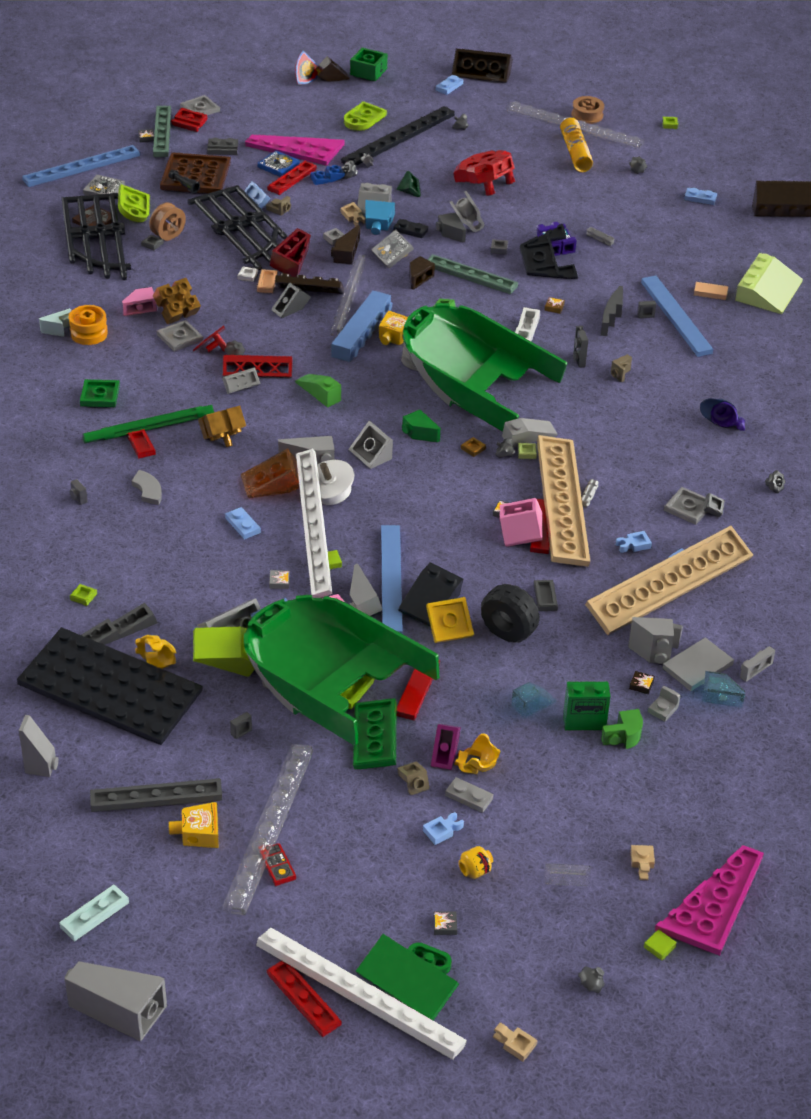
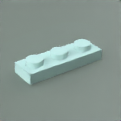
M112 885L59 922L60 928L75 942L129 903V899L118 887Z

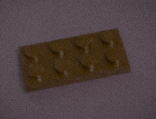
M281 273L280 276L276 275L275 283L279 288L286 289L288 284L292 283L304 291L344 294V286L337 278L323 280L322 277L314 276L313 279L306 278L304 275L290 277V274Z

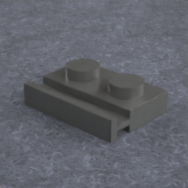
M208 139L207 154L237 155L238 139Z
M576 326L573 359L574 362H577L578 367H586L588 338L585 330H583V326Z

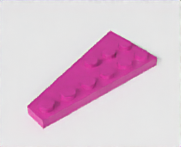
M251 135L245 141V146L272 153L279 151L293 158L326 166L345 144V140L270 135Z
M744 845L741 846L727 859L720 869L717 868L712 873V876L707 881L704 880L694 889L680 906L670 911L668 917L658 922L655 926V931L659 929L667 936L720 956L761 864L764 853Z

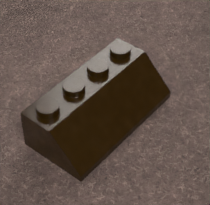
M456 48L452 75L462 78L507 83L511 74L513 59L511 54Z
M756 181L752 202L754 216L811 217V181Z

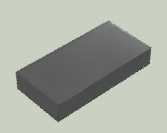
M534 580L538 611H557L558 604L553 580Z

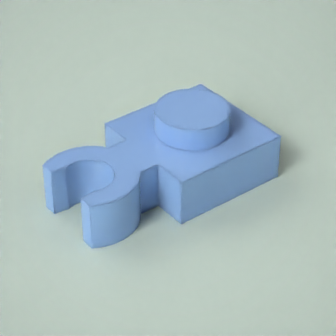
M645 531L627 534V538H617L615 545L620 546V553L627 552L628 549L637 552L651 549L652 542Z
M454 812L446 820L440 816L424 824L423 832L434 845H437L452 837L453 831L461 830L464 821L454 822L457 820V813Z

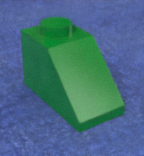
M417 410L403 416L401 427L404 434L415 440L440 441L441 428L423 411Z

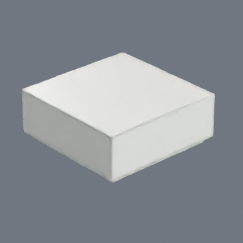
M243 266L238 274V280L253 282L258 274V269Z

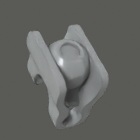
M464 191L467 198H461L456 205L451 200L450 204L465 225H468L473 232L480 231L484 228L480 211L468 192ZM478 220L479 224L473 226V222Z

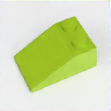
M194 628L193 661L250 677L255 669L244 647V633H246L247 628Z

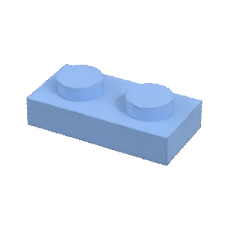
M451 75L436 86V91L448 95L463 84V79Z
M253 181L244 191L261 209L270 200V197Z
M687 188L684 200L714 205L717 193L709 190L703 191L697 188Z
M242 507L225 513L227 521L243 539L261 533V528Z

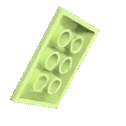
M759 253L738 284L735 301L782 314L803 279L775 257Z

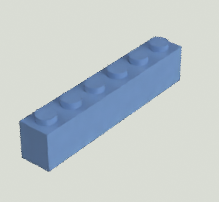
M377 291L370 293L332 342L331 357L350 362L353 357L358 355L359 349L363 348L365 341L371 338L374 329L377 330L380 321L383 320L387 311H391V295Z

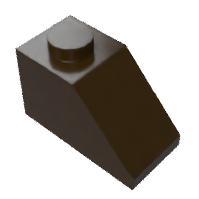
M328 56L316 67L317 75L321 80L325 79L327 82L350 79L348 73Z
M421 256L410 262L409 278L411 289L414 290L434 277L435 263Z

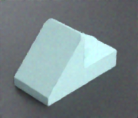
M66 309L39 318L40 331L45 334L64 337V328L70 326L69 313L72 310Z

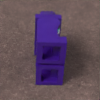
M552 222L550 226L537 225V236L539 237L545 234L546 231L557 228L560 224ZM564 223L566 239L551 242L553 250H555V256L560 255V253L564 255L575 253L577 240L575 237L570 236Z

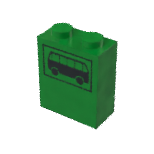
M567 682L563 710L565 731L602 730L603 726L607 725L611 698L609 682Z

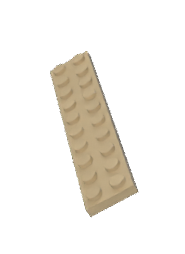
M538 435L537 446L551 562L589 567L590 555L573 440Z
M729 526L593 597L585 605L608 636L632 623V617H643L751 559L753 554L733 527Z

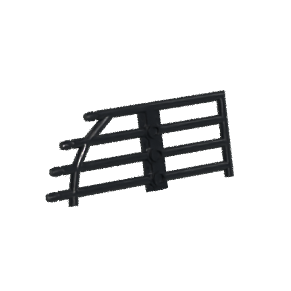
M239 185L188 199L189 205L195 204L213 222V225H211L213 231L218 235H225L245 256L243 258L244 264L251 263L258 270H262V265L257 261L260 257L263 256L270 263L271 255L268 252L278 246L276 243L278 235L283 240L288 237ZM237 192L256 212H246L230 193ZM223 196L242 216H232L216 198ZM209 200L228 220H218L202 202ZM265 221L273 229L272 236L258 223ZM244 227H253L268 244L263 248ZM230 231H239L258 252L251 255Z
M118 193L62 197L61 202L70 263L74 264L75 257L86 263L87 272L90 275L93 274V266L103 268L106 279H109L111 276L110 269L120 270L122 280H126L127 270H131V263H125L121 235L125 234L124 223L118 221L115 199H118ZM99 200H109L112 224L105 225L103 223ZM93 201L96 226L87 225L84 202ZM77 202L81 225L80 227L71 228L68 203ZM105 236H115L119 263H109ZM90 237L99 238L102 261L92 259ZM73 239H83L85 255L74 249Z

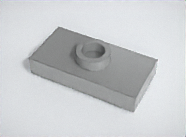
M255 367L222 378L227 394L261 384Z

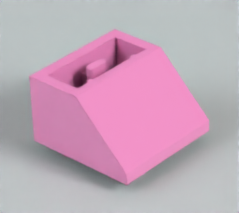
M536 498L500 505V523L506 547L542 540V511Z

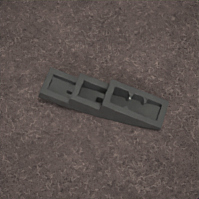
M619 286L606 304L603 313L601 336L608 335V326L614 327L615 317L621 318L623 286Z

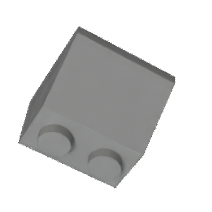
M361 183L357 206L362 211V215L366 216L365 200L391 202L392 186Z
M632 617L628 647L649 663L663 664L670 660L674 639L673 619Z

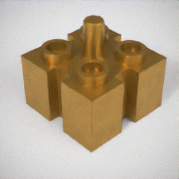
M187 278L175 281L172 287L169 284L160 286L153 294L157 306H162L164 309L161 314L167 324L180 320L182 315L184 318L195 315L201 307L196 295L191 296L190 294L192 287Z
M240 405L207 414L198 419L204 440L210 438V441H214L223 437L226 448L232 446L230 436L242 432L241 428L246 426Z

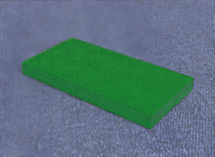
M396 699L355 703L354 718L357 720L358 744L354 746L353 750L354 769L360 770L396 765Z
M385 934L381 935L356 970L358 975L391 997L433 1021L459 985L456 980Z

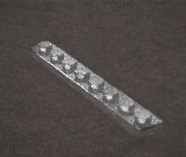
M359 254L357 261L354 260L350 279L348 278L347 288L344 289V297H341L337 316L334 318V326H331L330 335L333 336V341L345 327L365 269V255Z

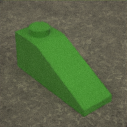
M307 374L295 380V383L327 408L341 401V384L330 376Z

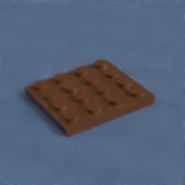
M171 152L160 182V190L190 192L179 181H172L168 175L171 170H177L179 175L198 181L200 189L197 193H212L222 190L231 164V157Z

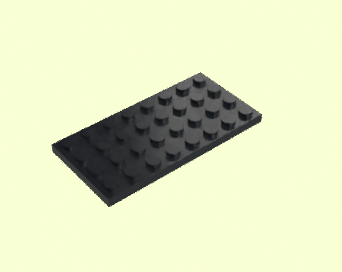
M63 627L57 631L17 678V685L159 745L163 744L203 689V686Z

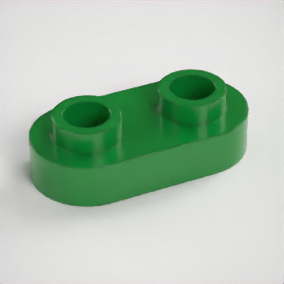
M413 943L409 946V951L417 956H421L423 960L443 973L447 974L450 972L452 959L448 953L424 943Z

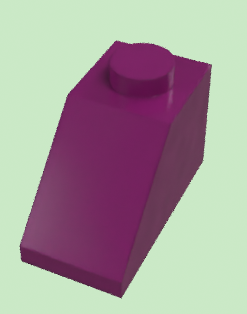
M446 724L437 725L431 766L452 770L461 727Z

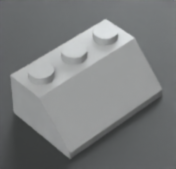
M255 598L208 619L197 626L198 628L244 627L248 629V623L252 619L250 614L261 608Z

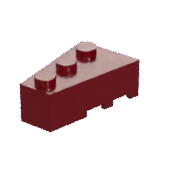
M297 228L272 250L270 266L282 273L290 274V277L299 275L309 249L311 235Z

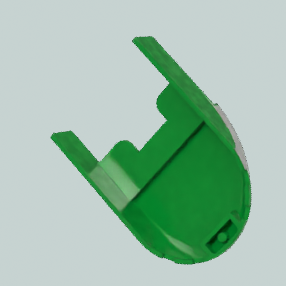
M436 303L432 307L423 306L410 314L403 328V339L408 353L429 387L450 407L456 404L502 432L505 422L518 419L519 415L496 402L495 397L486 392L495 380L502 375L511 381H516L531 368L560 383L568 364L563 359L489 317L462 305L454 307L450 306L449 303Z
M299 595L293 600H278L256 613L249 621L248 629L244 633V647L247 656L257 674L273 695L294 715L297 713L303 714L354 746L358 744L357 720L345 713L349 708V702L340 695L366 674L373 679L384 680L404 665H409L434 680L440 678L439 655L353 606L328 596H324L321 599L313 598L312 595Z

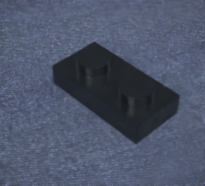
M399 219L393 226V231L396 230L402 234L423 238L428 231V226L410 222L406 219Z

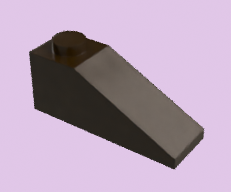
M357 225L338 239L335 246L331 248L333 263L353 264L360 241V225Z

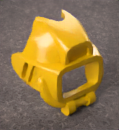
M145 635L135 640L137 645L135 649L136 654H140L147 663L161 669L176 664L175 648L168 641L161 640L158 635ZM145 643L149 644L155 652H145Z
M481 733L471 747L464 751H459L458 759L455 760L454 764L464 773L477 774L479 771L486 772L496 765L500 750L489 741L487 734ZM468 755H474V756L480 757V761H479L477 758H471V759L466 763V760H467V758H468Z

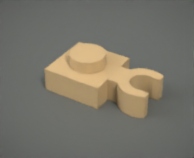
M354 202L341 207L342 215L349 222L353 220L355 226L359 225L358 221L366 224V218Z

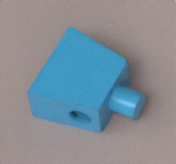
M365 200L366 228L371 229L372 234L378 235L380 230L387 231L395 216L394 202Z

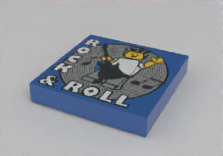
M274 151L258 162L257 167L281 177L298 166L300 160L279 151Z

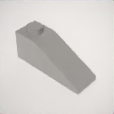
M526 418L505 422L502 433L503 439L510 438L512 440L513 447H517L518 443L536 442L538 435L557 436V432L550 421Z
M332 436L278 439V454L281 456L296 459L297 453L314 449L317 464L334 460Z
M355 564L350 589L352 600L350 605L371 616L383 609L376 592L358 564Z
M25 715L19 728L25 773L50 777L53 769L56 770L58 766L55 748L30 715Z

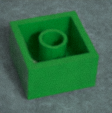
M361 48L350 59V75L376 81L387 70L388 54Z

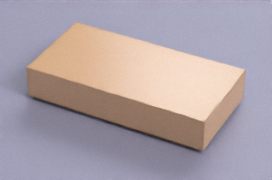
M261 270L257 292H274L275 277L278 275L277 270Z
M696 282L694 296L726 300L728 286Z

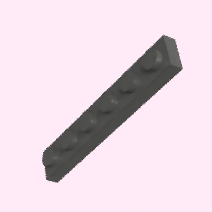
M221 778L90 790L91 812L222 800Z

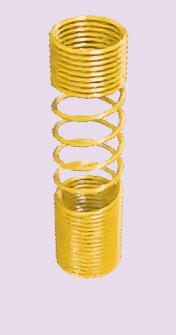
M575 118L564 119L560 129L573 165L578 172H586L592 168L593 160L579 123ZM570 125H576V126L570 127V128H574V127H575L576 130L571 131V132H569V133H566V132L570 129V128H568V129L564 132V130H565L566 127H568V126H570ZM580 139L578 143L571 144L573 141Z

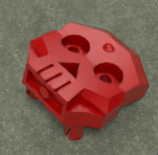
M491 150L474 154L463 160L456 166L453 175L455 182L483 183L486 196L495 194L493 180L504 175L506 184L515 182L513 175L515 167L510 152L503 150L495 152Z

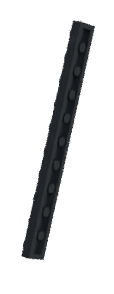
M443 106L342 157L341 163L345 164V162L353 161L354 165L357 166L363 163L361 159L364 156L363 153L366 155L370 154L373 158L453 117L455 111Z

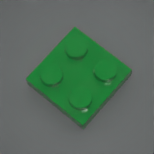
M85 379L80 397V406L116 407L120 381Z

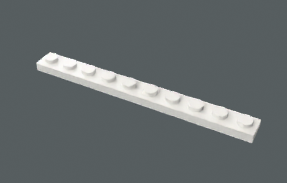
M309 449L297 453L296 459L311 595L313 598H321L332 594L316 453L314 449Z
M270 928L258 938L256 946L452 1060L465 1047L466 1039L273 928Z

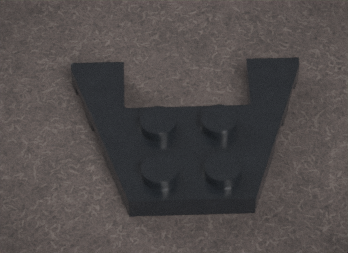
M563 224L520 245V252L527 275L565 279L578 278L575 264L558 267L551 242L566 239Z

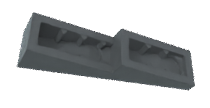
M143 603L115 621L111 622L108 618L81 635L106 645L155 625L158 622L146 603Z

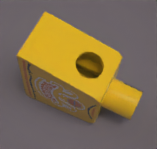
M389 310L387 311L379 325V338L383 345H388L390 342L401 345L404 342L403 328L408 317Z
M217 802L183 808L182 821H169V835L182 834L184 846L219 848Z

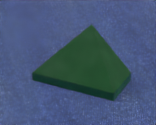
M408 170L397 190L420 197L419 179Z

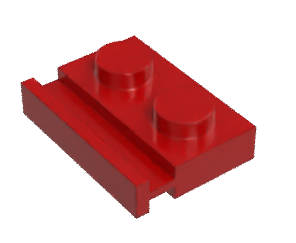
M181 108L174 116V120H171V123L174 126L198 132V129L203 126L208 118L207 114Z

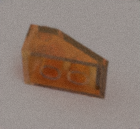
M288 448L241 474L248 498L285 494L300 488L297 460Z

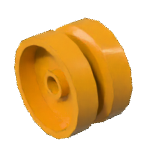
M83 305L73 309L69 313L70 336L72 340L82 345H94L104 341L108 334L105 311L95 305Z

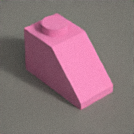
M153 288L136 289L122 301L124 316L157 311L156 302L153 298Z

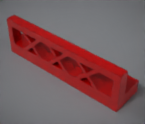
M223 355V376L238 373L240 369L244 371L243 367L245 365H252L256 371L260 372L257 373L258 377H292V356ZM227 365L238 366L234 372H227ZM271 366L273 369L268 373H264L260 367ZM279 366H289L288 373H281L277 368Z

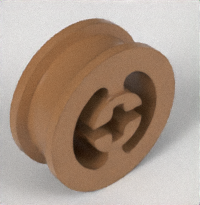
M581 96L573 101L574 109L571 115L578 122L593 124L603 119L604 103L600 99L592 96Z
M163 203L151 215L149 222L150 230L161 239L169 241L182 232L186 221L185 213L172 203Z

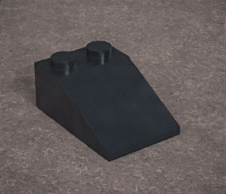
M430 562L417 577L399 606L398 611L431 627L426 608L427 603L458 598L464 579Z

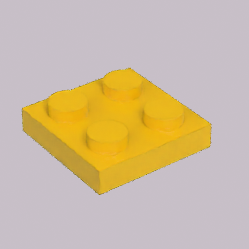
M465 597L427 603L426 608L435 643L474 636Z

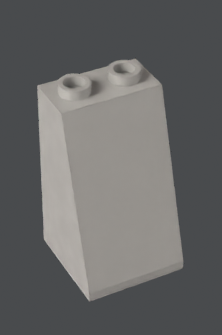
M80 961L77 962L73 969H69L65 975L64 980L69 1007L140 1042L167 1007L165 979L160 976Z

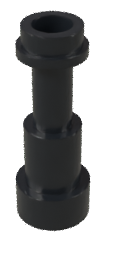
M177 170L169 172V178L172 181H179L188 191L196 193L200 189L198 181L179 175Z

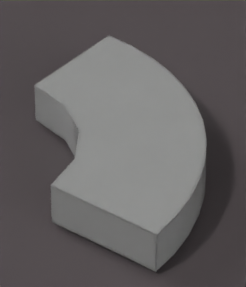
M138 470L132 480V486L142 492L141 498L143 502L159 505L162 499L160 483L151 474Z

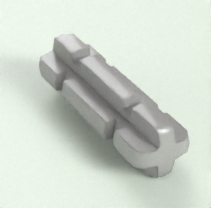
M593 227L587 229V236H593L594 239L602 243L605 242L608 246L614 244V237L608 236Z
M589 480L581 496L582 506H589L598 488L599 482L597 480Z

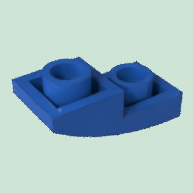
M337 165L326 166L325 172L317 171L310 174V178L315 185L334 182L345 176L342 168Z

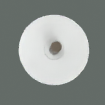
M328 460L317 464L322 504L334 505L344 501L351 492V485L354 480L352 467L347 462L341 460Z

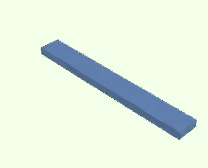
M134 145L23 175L22 179L28 187L138 157L140 152Z
M657 276L642 278V285L696 356L713 354L711 345Z
M381 525L382 623L402 634V612L398 611L402 603L400 525Z

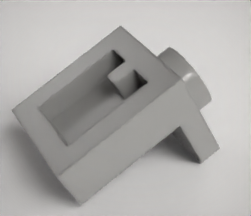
M663 686L660 696L649 706L648 713L666 722L678 709L680 694Z

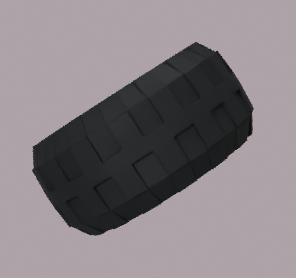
M511 584L497 585L481 602V616L484 624L492 634L507 642L518 643L526 640L539 625L540 616L537 604L532 596L524 589L519 588V586Z

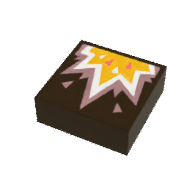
M635 671L629 689L649 695L655 676Z

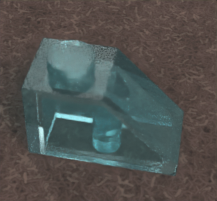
M705 671L702 702L743 707L744 689L725 673Z
M528 682L513 690L511 707L525 719L556 703V699L545 688Z

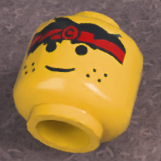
M476 846L461 854V858L458 861L459 868L465 877L468 876L471 879H476L491 871L493 857L489 850L485 851L481 846Z

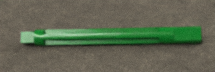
M212 405L194 407L101 428V430L83 433L82 437L84 443L102 439H113L142 429L148 431L196 420L207 414L214 413Z

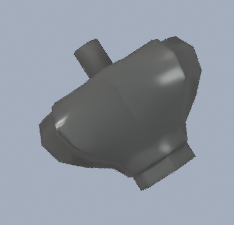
M462 114L459 118L454 117L456 120L453 124L454 129L465 130L469 126L466 114Z
M640 156L633 157L629 163L631 171H634L636 174L644 173V170L647 168L646 160Z
M353 161L345 162L342 167L345 173L344 179L357 175L358 171Z
M236 340L227 342V346L224 349L227 355H243L245 352L243 344Z
M505 438L501 443L497 442L496 445L499 447L496 450V457H512L515 450L510 438Z
M778 470L769 474V478L765 480V484L775 493L783 490L786 482L784 474Z
M585 966L578 974L581 984L589 992L600 993L605 985L603 980L605 972L600 967L590 968Z

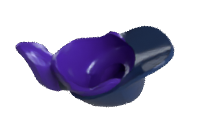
M708 398L701 402V414L712 423L721 427L736 425L740 431L745 430L744 418L738 416L736 407L729 401Z

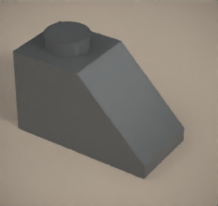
M456 213L438 215V222H436L437 231H440L443 237L465 242L466 228Z
M289 283L271 310L279 317L284 318L302 310L311 297L302 289Z

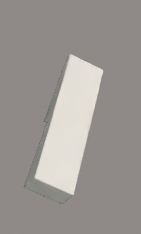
M524 307L515 333L532 341L540 319V310Z

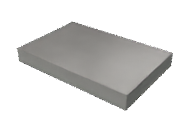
M705 637L663 663L662 669L687 689L693 691L732 666L734 659Z

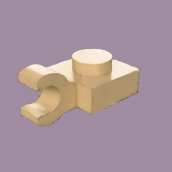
M631 845L632 868L639 869V880H648V872H650V868H654L655 864L653 846Z
M499 1023L494 1029L496 1033L493 1035V1038L504 1043L503 1049L522 1062L537 1045V1039L518 1027L513 1032L506 1025Z

